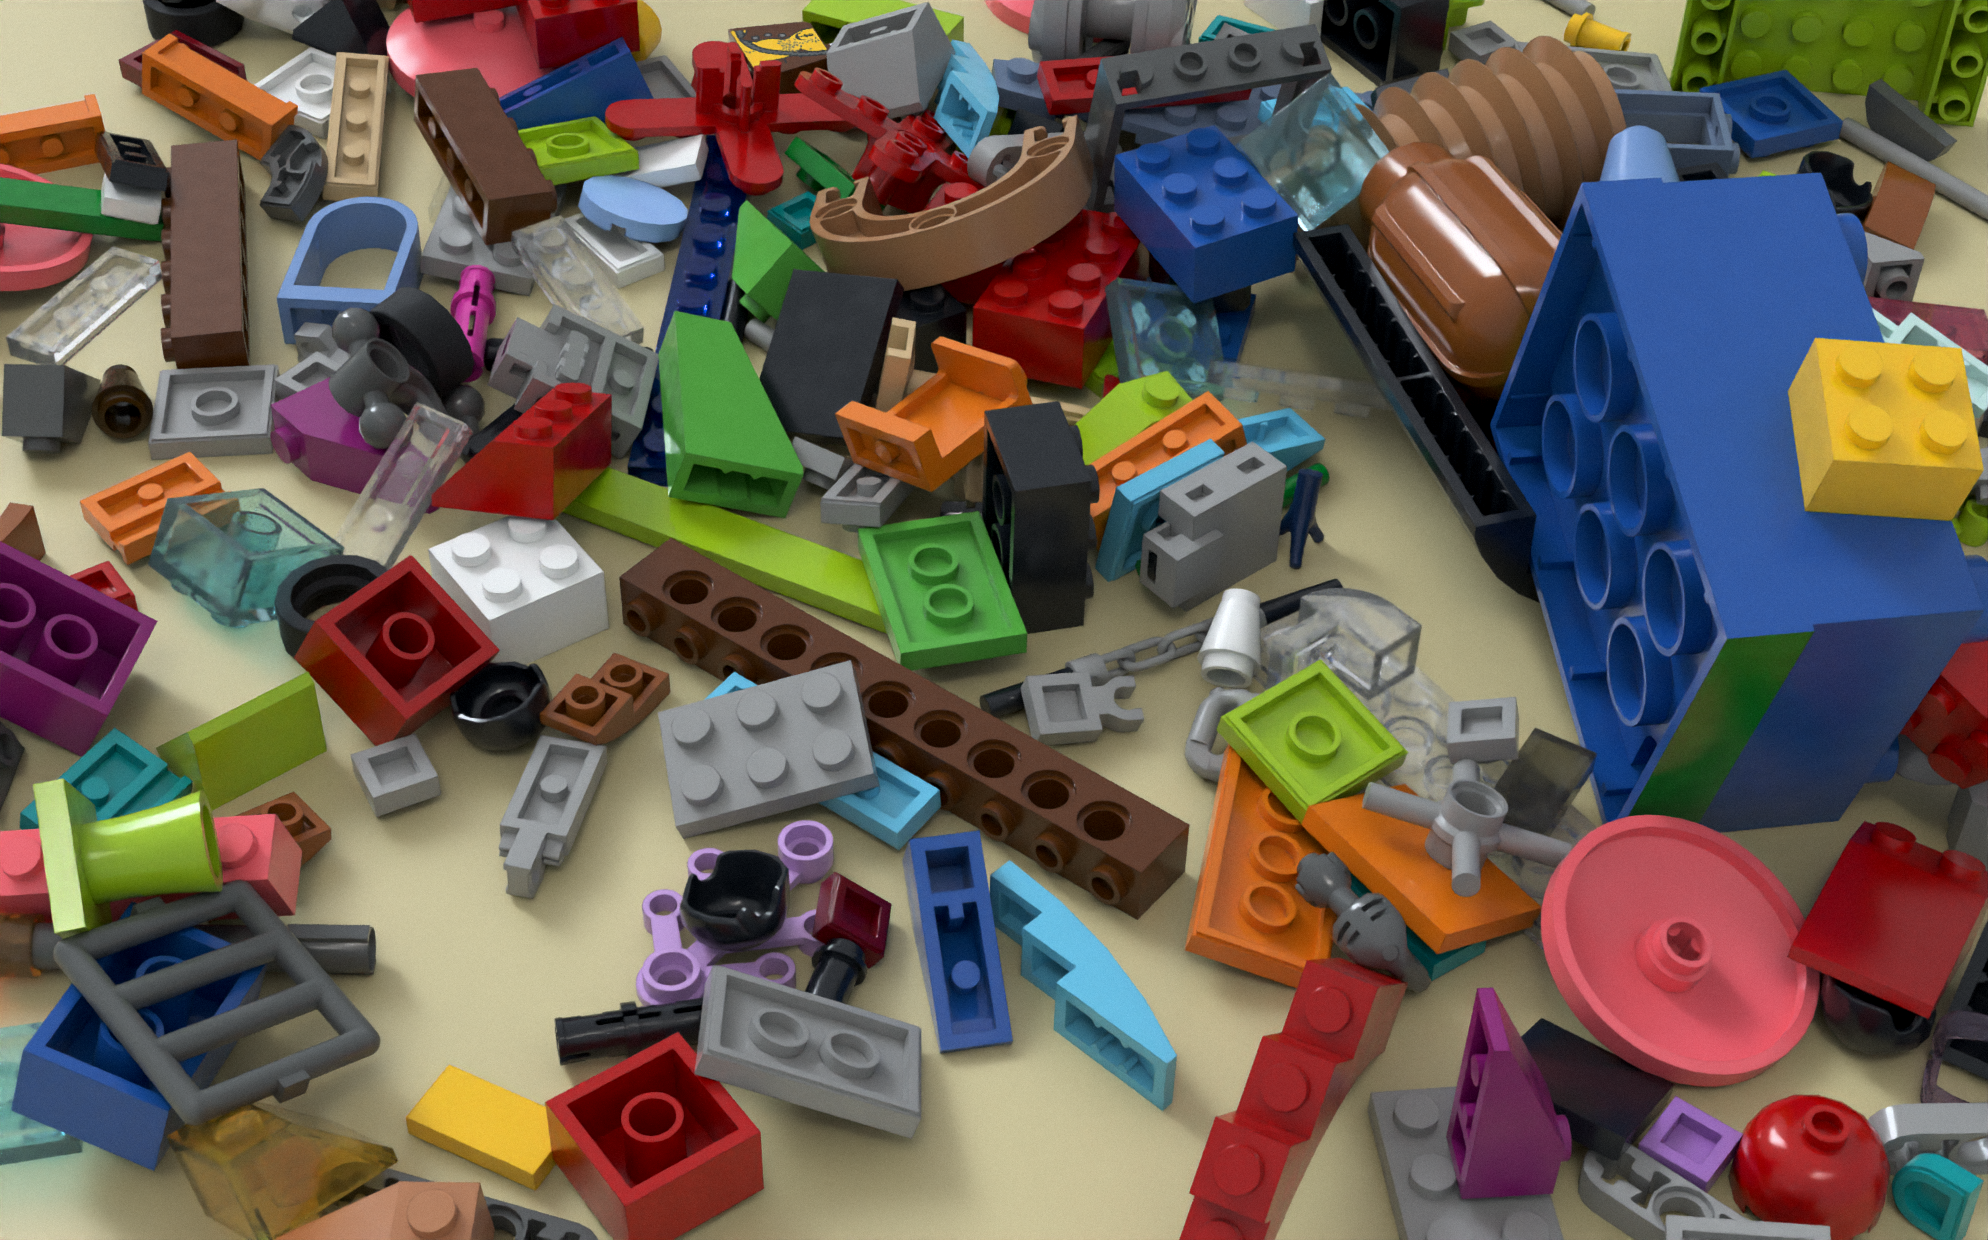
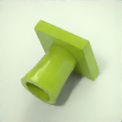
M64 778L33 784L54 933L64 939L82 932L91 931L93 928L111 923L110 902L171 893L222 891L223 872L218 836L211 807L203 790L160 806L97 821L95 805Z

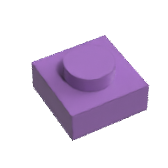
M1675 1096L1640 1141L1638 1149L1708 1193L1734 1158L1743 1134Z

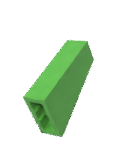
M674 311L658 354L668 497L786 518L804 475L803 466L732 323Z

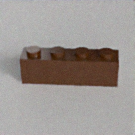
M478 68L416 75L414 121L455 193L459 196L485 245L549 236L551 213H555L557 210V194L554 184L551 180H546L539 170L534 151L531 148L527 149L519 137L515 120L508 118L500 106L496 89L488 86Z

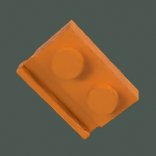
M187 452L80 500L84 520L114 551L117 549L120 551L123 561L127 565L238 514L235 495L231 491L225 492L222 489L220 480L191 452Z

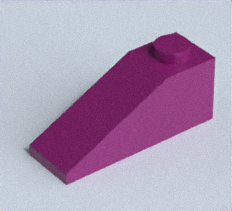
M330 377L270 405L275 430L270 434L274 450L284 463L294 464L310 480L428 514L440 509L439 507L432 506V493L437 490L433 462L405 438L400 444L391 449H376L366 443L359 432L360 417L348 413L333 398L329 389Z
M1477 988L1446 1134L1461 1199L1553 1194L1561 1162H1568L1571 1157L1572 1140L1568 1120L1565 1115H1556L1548 1085L1494 988Z

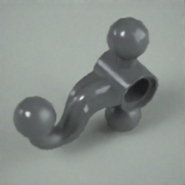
M348 308L338 313L332 323V338L338 348L350 354V358L331 375L329 389L333 398L343 409L350 414L360 417L359 432L366 443L376 449H391L400 444L408 429V419L405 414L430 442L452 451H460L465 443L480 432L479 423L485 415V401L479 391L469 385H458L440 399L427 378L410 366L396 347L383 339H379V324L373 314L363 308Z

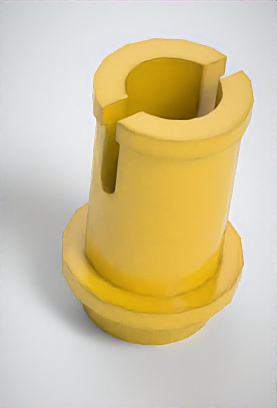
M1588 12L1583 15L1575 13L1568 22L1564 33V41L1570 43V46L1627 51L1631 42V33L1622 32L1594 21L1593 15Z

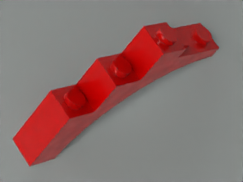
M1341 957L1306 961L1282 1032L1262 1036L1237 1110L1216 1116L1189 1191V1194L1194 1195V1199L1179 1240H1275L1297 1188L1338 1108L1369 1063L1385 1051L1408 985L1407 982L1373 969L1362 967Z

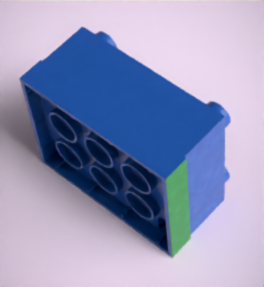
M1821 173L1663 183L1661 177L1582 182L1491 420L1490 428L1498 456L1537 515L1528 563L1602 824L1629 816L1664 815L1692 821L1721 833L1839 821L1864 784L1887 782L1892 779L1899 760V733L1961 644L1988 641V562L1980 555H1964L1952 521L1805 511L1788 390L1815 338L1885 343L1863 286L1868 264L1867 241L1860 220L1852 213L1836 214Z

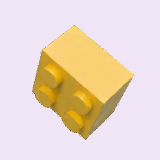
M1825 338L1814 339L1788 390L1805 511L1952 521L1984 471L1962 348Z

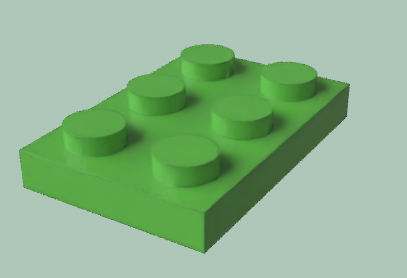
M979 511L886 524L882 527L858 528V550L898 664L913 671L1027 653V631Z

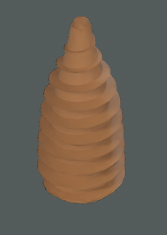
M1538 36L1530 40L1522 52L1511 47L1498 48L1490 55L1485 65L1473 59L1459 61L1452 68L1448 78L1435 72H1427L1417 79L1410 94L1398 87H1388L1381 92L1373 111L1361 104L1349 105L1340 117L1337 132L1324 124L1312 126L1306 134L1301 158L1290 150H1280L1273 158L1270 175L1264 179L1298 214L1297 232L1348 224L1367 253L1370 230L1360 216L1358 201L1365 177L1378 160L1395 148L1412 142L1434 143L1448 150L1455 159H1467L1475 155L1489 158L1563 233L1581 183L1600 181L1609 142L1616 134L1626 129L1627 126L1616 92L1600 64L1586 52H1572L1570 48L1556 38ZM1296 254L1295 267H1296L1297 260H1299L1298 257H1297V254Z

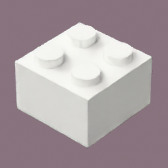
M510 515L428 549L432 578L500 650L492 663L515 661L526 665L609 628L604 571L556 519L546 520Z

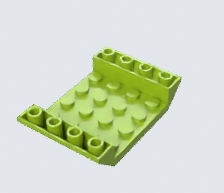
M1686 0L1669 83L1673 91L1699 92L1702 87L1787 70L1809 91L1867 96L1869 85L1882 79L1905 99L1918 101L1919 110L1936 124L1973 127L1988 77V0Z

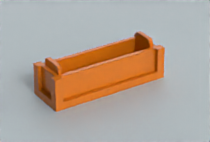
M170 33L142 52V94L224 141L237 139L240 150L260 161L288 125H294L295 115L298 114V105L291 101L283 102L189 49L188 45L180 44L178 38Z
M95 94L85 95V100L1 115L0 163L35 175L100 163L94 150L97 132H105Z
M1209 391L1091 463L1096 469L1100 488L1099 502L1090 504V514L1096 529V550L1098 552L1116 487L1209 439H1212L1225 452L1224 456L1247 445L1243 425Z

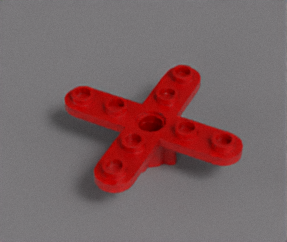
M816 67L813 73L800 72L794 86L802 94L867 133L868 143L851 177L854 180L869 176L880 204L890 205L897 209L906 210L909 213H917L925 209L934 191L946 182L950 184L958 182L969 183L979 190L985 188L968 176V158L965 154L954 151L952 156L947 154L952 148L954 141L933 118L935 112L926 109L922 115L910 114L901 122L896 123L887 117L890 111L878 101L864 95L858 100L841 90L843 82L828 71Z

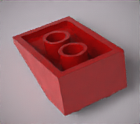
M1864 821L1844 848L1792 943L1787 958L1929 1019L1970 951L1988 908V871H1985V865L1979 859L1957 850H1945L1942 853L1916 842V836L1899 825L1889 822H1876L1874 825Z

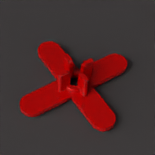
M723 41L703 42L695 46L692 51V65L697 78L696 97L621 100L609 105L605 112L607 128L624 140L637 141L645 137L663 136L685 138L700 134H715L730 181L744 193L753 196L765 195L777 189L783 182L784 169L771 132L782 134H796L800 131L812 130L847 132L856 127L802 93L779 94L782 63L778 60L760 61L759 65L754 66L752 80L744 54L736 42L727 43Z

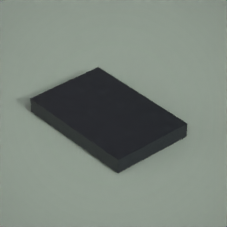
M793 270L759 378L789 439L794 440L796 436L808 442L847 446L835 413L851 401L866 406L870 405L886 352L892 318H896L904 292V287L898 279Z

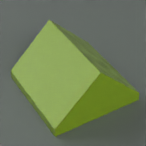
M307 671L156 747V750L161 759L168 764V767L177 777L181 779L185 775L193 781L192 793L200 790L205 792L211 811L327 751L315 684Z

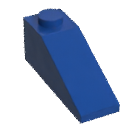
M623 37L499 98L500 106L508 118L515 120L518 130L596 116L605 123L606 109L614 102L632 99H654Z
M980 830L909 839L902 861L912 928L939 1052L947 1053L1012 1044L1013 1037Z

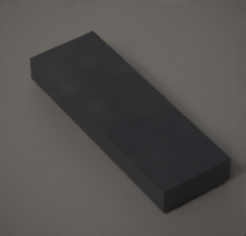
M104 131L97 132L94 151L109 181L166 191L169 172L150 140Z

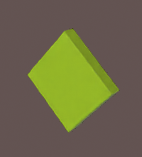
M596 116L518 130L519 137L527 149L531 148L534 151L538 168L544 178L551 180L554 185L639 169L638 151L619 135L611 132L606 124Z
M1321 659L1221 716L1216 729L1301 824L1308 806L1357 794L1365 789L1369 782L1375 783L1401 767L1408 754V751Z

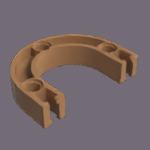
M1075 115L1062 119L1064 132L1058 136L1048 138V133L1044 126L1025 130L1020 159L1008 173L989 186L940 207L905 215L884 216L869 176L855 180L854 186L856 190L852 196L840 199L841 193L837 187L818 191L809 223L827 272L898 279L904 287V291L933 286L979 272L1039 244L1069 223L1086 205L1091 194L1094 165L1078 116Z

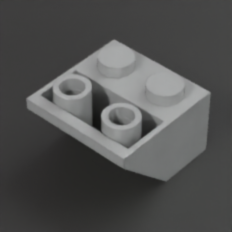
M925 2L844 25L826 53L828 72L843 82L841 90L859 99L864 95L878 101L890 111L887 116L890 119L897 117L905 119L910 114L918 116L927 109L933 93L943 79L951 54L955 55L956 52L930 3Z

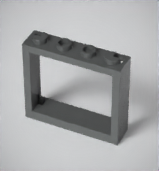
M1311 24L1101 58L1084 136L1094 165L1092 190L1086 203L1087 209L1103 213L1115 212L1114 196L1106 198L1108 187L1111 186L1114 195V159L1126 109L1281 84L1268 130L1227 137V139L1263 178L1270 175V167L1267 160L1273 159L1280 150H1290L1301 158L1306 134L1314 125L1332 71L1316 25ZM1136 88L1137 94L1121 95L1122 89Z

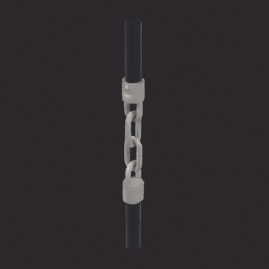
M1334 578L1260 603V634L1265 633L1269 626L1343 602L1345 592L1341 582ZM1214 617L1172 631L1164 637H1152L1103 655L1093 653L1065 663V668L1048 674L1089 671L1092 687L1103 686L1109 680L1118 676H1124L1129 671H1143L1167 663L1172 659L1199 651ZM1194 634L1198 640L1176 648L1173 641ZM1158 646L1157 656L1135 662V653ZM1117 660L1120 667L1107 671L1105 664ZM1023 682L981 695L979 699L981 709L996 718L1025 709L1020 689Z

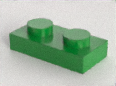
M797 136L794 138L784 154L801 167L796 173L800 180L817 192L837 187L841 193L840 199L854 194L856 190L854 186L855 180L851 177L850 173L822 151ZM880 204L881 210L883 212L886 206Z

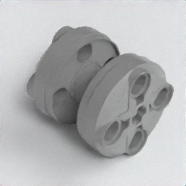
M1034 0L1029 24L1028 46L1032 50L1034 63H1040V61L1076 59L1092 47L1093 38L1130 41V54L1191 44L1197 0Z

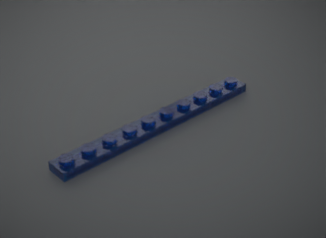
M715 135L706 136L705 141L709 151L702 178L695 182L655 349L657 354H659L674 311L718 320L722 318L727 288L733 272L739 208L746 200L750 202L751 195L744 193L730 181ZM658 360L642 430L633 442L627 467L629 475L661 487H668Z

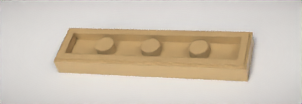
M337 52L326 149L328 173L323 187V200L341 201L355 197H378L389 73L388 56Z

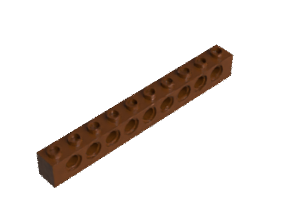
M673 538L667 540L619 577L623 624L628 626L635 634L647 637L675 653L685 663L695 665L722 681H725L733 672H736L751 682L761 685L851 660L858 677L873 752L940 790L941 810L951 812L980 829L990 839L1003 842L1036 861L1044 870L1056 873L1091 893L1101 903L1114 906L1138 920L1185 872L1190 824Z

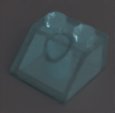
M1331 72L1235 145L1237 150L1298 214V228L1301 231L1314 230L1360 194L1363 181L1378 160L1389 153V150Z
M265 488L167 498L148 565L170 581L171 587L174 590L189 596L209 611L212 619L217 623L230 628H245L248 624L277 620L274 606L277 588L291 571L310 560L330 555H343L345 547Z

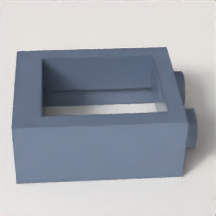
M1614 89L1621 105L1627 128L1636 125L1646 126L1660 132L1665 137L1666 142L1699 143V145L1667 143L1676 169L1717 162L1728 176L1729 174L1737 173L1740 148L1738 143L1732 142L1731 114L1724 113L1720 93Z

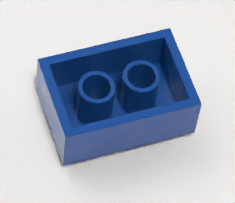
M1215 125L1193 129L1189 133L1156 143L1144 144L1137 149L1115 155L1114 211L1193 304L1295 271L1296 252L1292 242L1293 233H1296L1298 229V214Z
M132 901L119 920L129 917L133 905L137 903ZM189 927L97 959L96 961L115 985L232 943L197 928ZM268 963L148 1006L137 1012L157 1037L258 1000ZM72 983L23 1049L11 1111L154 1171L185 1122L182 1121ZM239 1040L179 1062V1064L199 1089L203 1090L209 1087Z

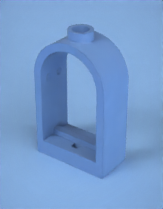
M355 197L332 203L311 217L277 295L285 344H296L294 334L305 322L329 324L332 327V323L338 313L348 308H363L369 312L401 287L419 289L424 273H420L422 249L418 221L410 208L388 198ZM367 248H381L398 252L384 290L319 286L329 264L346 253Z

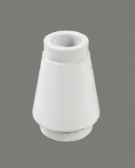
M1237 588L1228 589L1223 592L1222 601L1218 606L1197 656L1198 662L1202 665L1201 676L1207 682L1223 688L1242 689L1250 686L1253 676L1260 672L1259 607L1261 599L1257 594Z

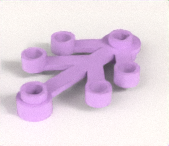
M811 820L793 822L783 828L778 836V857L789 869L790 891L798 883L810 884L819 881L833 865V836L831 831L819 822ZM703 848L695 851L687 862L688 877L694 873L699 880L708 878L712 873H702L701 871L707 869L714 870L716 859L723 851L715 848ZM656 890L648 894L642 903L644 927L652 934L654 952L646 958L636 978L637 996L643 1006L703 998L705 983L712 966L726 953L743 952L713 949L700 943L698 940L688 949L682 948L680 931L684 928V925L681 923L679 909L683 897L673 890ZM816 909L807 911L800 917L786 918L781 929L771 939L747 951L798 945L804 954L812 957L817 947L825 945L810 934L813 932ZM661 911L673 912L664 916L656 915V913ZM767 953L760 956L755 962L719 965L796 989L795 963L789 956L783 953ZM772 974H779L783 976L782 978L776 980H770L765 978L766 976Z

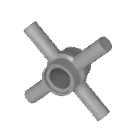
M1462 759L1455 763L1453 766V782L1450 783L1443 800L1438 802L1373 782H1369L1362 801L1363 809L1430 829L1425 840V849L1437 863L1452 870V889L1457 895L1462 897H1470L1478 893L1481 887V869L1488 854L1495 850L1553 868H1557L1571 851L1570 843L1503 823L1508 812V804L1505 798L1492 787L1480 782V767L1475 761L1470 759Z

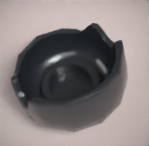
M1811 151L1803 157L1796 174L1821 173L1836 214L1852 213L1861 221L1865 218L1873 202V197L1870 193L1872 183L1866 181L1863 185H1858L1853 178L1854 163L1850 159L1829 151Z
M515 661L489 663L463 684L458 691L450 694L453 719L460 732L469 742L488 751L515 750L534 741L546 727V725L541 724L539 714L552 701V693L539 666L534 663L527 666Z
M729 850L720 853L716 859L714 870L708 878L699 880L696 874L692 873L689 875L682 896L683 900L680 903L681 923L700 943L713 949L733 952L747 951L760 946L781 929L787 917L790 905L789 869L778 856L759 850Z
M1824 974L1820 1000L1825 1024L1846 1047L1871 1055H1892L1915 1049L1929 1038L1937 1015L1936 1008L1930 1018L1927 1019Z

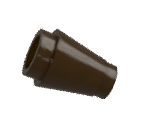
M122 364L111 366L104 372L100 387L92 404V417L95 424L109 436L118 439H128L137 436L148 427L153 417L152 402L142 386L136 371Z

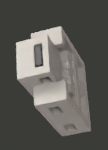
M554 304L540 328L521 318H516L498 349L487 385L516 398L514 409L523 414L555 388L556 385L561 383H583L591 386L592 392L612 394L611 455L622 459L642 430L659 357L657 353Z
M1252 441L1161 490L1158 515L1167 522L1143 534L1139 582L1172 608L1179 606L1184 611H1188L1275 562L1277 559L1287 466Z

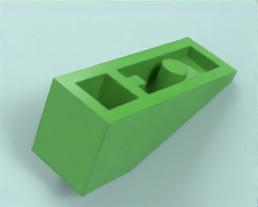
M746 200L739 208L732 279L746 293L739 300L744 307L763 323L771 316L778 321L793 270L825 271Z

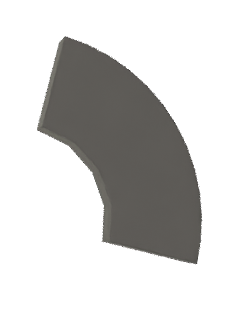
M288 125L261 158L260 164L272 176V179L259 205L270 218L303 222L315 205L324 187L328 173V159L325 150L309 131L300 126Z

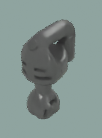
M1330 852L1328 855L1325 853L1321 855L1310 853L1302 858L1297 866L1299 875L1296 879L1298 883L1295 885V889L1310 905L1318 908H1330L1338 916L1332 930V938L1336 945L1354 963L1362 967L1386 970L1395 978L1407 982L1408 990H1413L1416 993L1426 990L1431 983V978L1428 976L1425 966L1408 949L1406 924L1396 907L1380 893H1367L1359 898L1351 889L1352 878L1349 868L1334 852Z

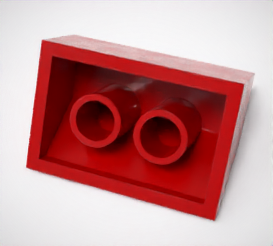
M570 382L556 385L555 388L536 402L432 493V506L554 520L611 464L612 394L592 392V387L583 383Z

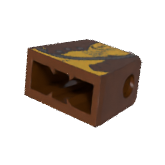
M803 21L728 29L729 42H736L743 52L752 80L754 66L759 65L760 61L778 60L782 63L779 94L801 93L794 86L801 71L813 73L816 67L828 71L826 53L832 43L824 44L811 23Z

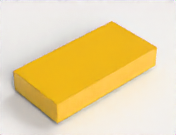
M450 1064L406 1116L409 1134L534 1191L538 1189L556 1165L552 1157L545 1106Z

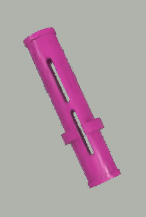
M471 265L461 272L459 290L454 294L450 305L451 315L461 326L471 346L474 359L472 375L464 382L475 381L483 373L482 367H484L483 359L487 343L488 326L496 316V301L492 295L495 276L492 271L482 265ZM477 285L480 287V289L474 290V286ZM470 315H474L472 330L468 329Z

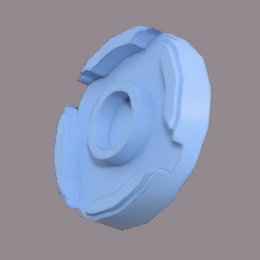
M612 175L594 176L584 181L578 204L585 218L605 231H611L612 224L626 229L625 237H629V239L650 243L670 242L678 238L680 231L683 232L688 209L681 200L664 189L633 178Z

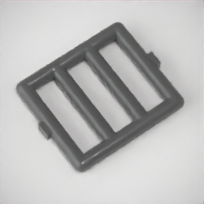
M235 880L223 884L221 892H200L165 904L160 896L134 904L129 917L93 928L91 931L64 938L55 945L53 950V957L58 966L182 1121L191 1126L201 1125L272 1095L279 1103H283L305 1094L310 1080L376 1053L380 1047V1036L374 1027L253 886L244 880ZM235 912L254 934L253 937L115 985L96 961L97 959ZM274 960L277 961L296 984L293 987L157 1037L137 1012L140 1009ZM314 1010H318L339 1034L337 1037L203 1090L199 1089L179 1064V1062Z

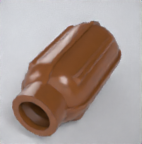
M1412 142L1395 148L1375 163L1365 177L1358 199L1360 216L1370 230L1367 254L1444 371L1460 382L1462 386L1473 392L1479 400L1498 405L1562 232L1489 158L1475 155L1467 159H1455L1448 150L1434 143Z

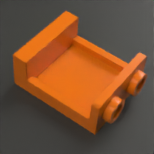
M940 336L931 343V348L938 365L937 374L889 411L883 412L851 401L835 413L853 463L933 492L984 451L985 411L1032 405L1027 389V376L1016 360Z

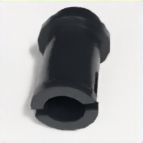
M843 938L829 939L825 945L817 947L811 958L814 971L804 992L847 1004L853 987L862 984L867 975L864 951L854 942Z

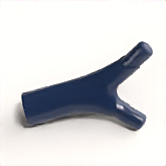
M1312 469L1299 470L1293 501L1280 524L1279 536L1287 532L1291 533L1289 566L1293 569L1301 568L1308 534L1314 542H1320L1324 539V534L1319 528L1315 516L1323 474Z

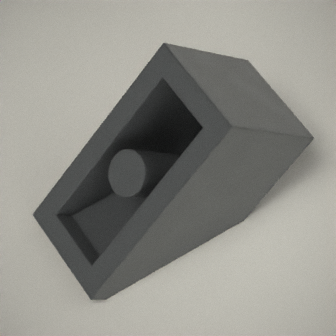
M4 364L2 436L23 442L22 451L30 453H60V443H81L92 415V404L100 387L101 380L66 365Z

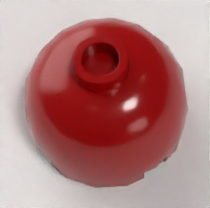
M1792 1095L1763 1107L1748 1122L1742 1132L1743 1136L1737 1146L1728 1175L1734 1202L1743 1214L1746 1206H1748L1755 1216L1765 1222L1830 1226L1831 1240H1853L1854 1236L1864 1233L1867 1229L1869 1233L1876 1226L1885 1204L1891 1168L1879 1133L1864 1115L1844 1102L1822 1095Z

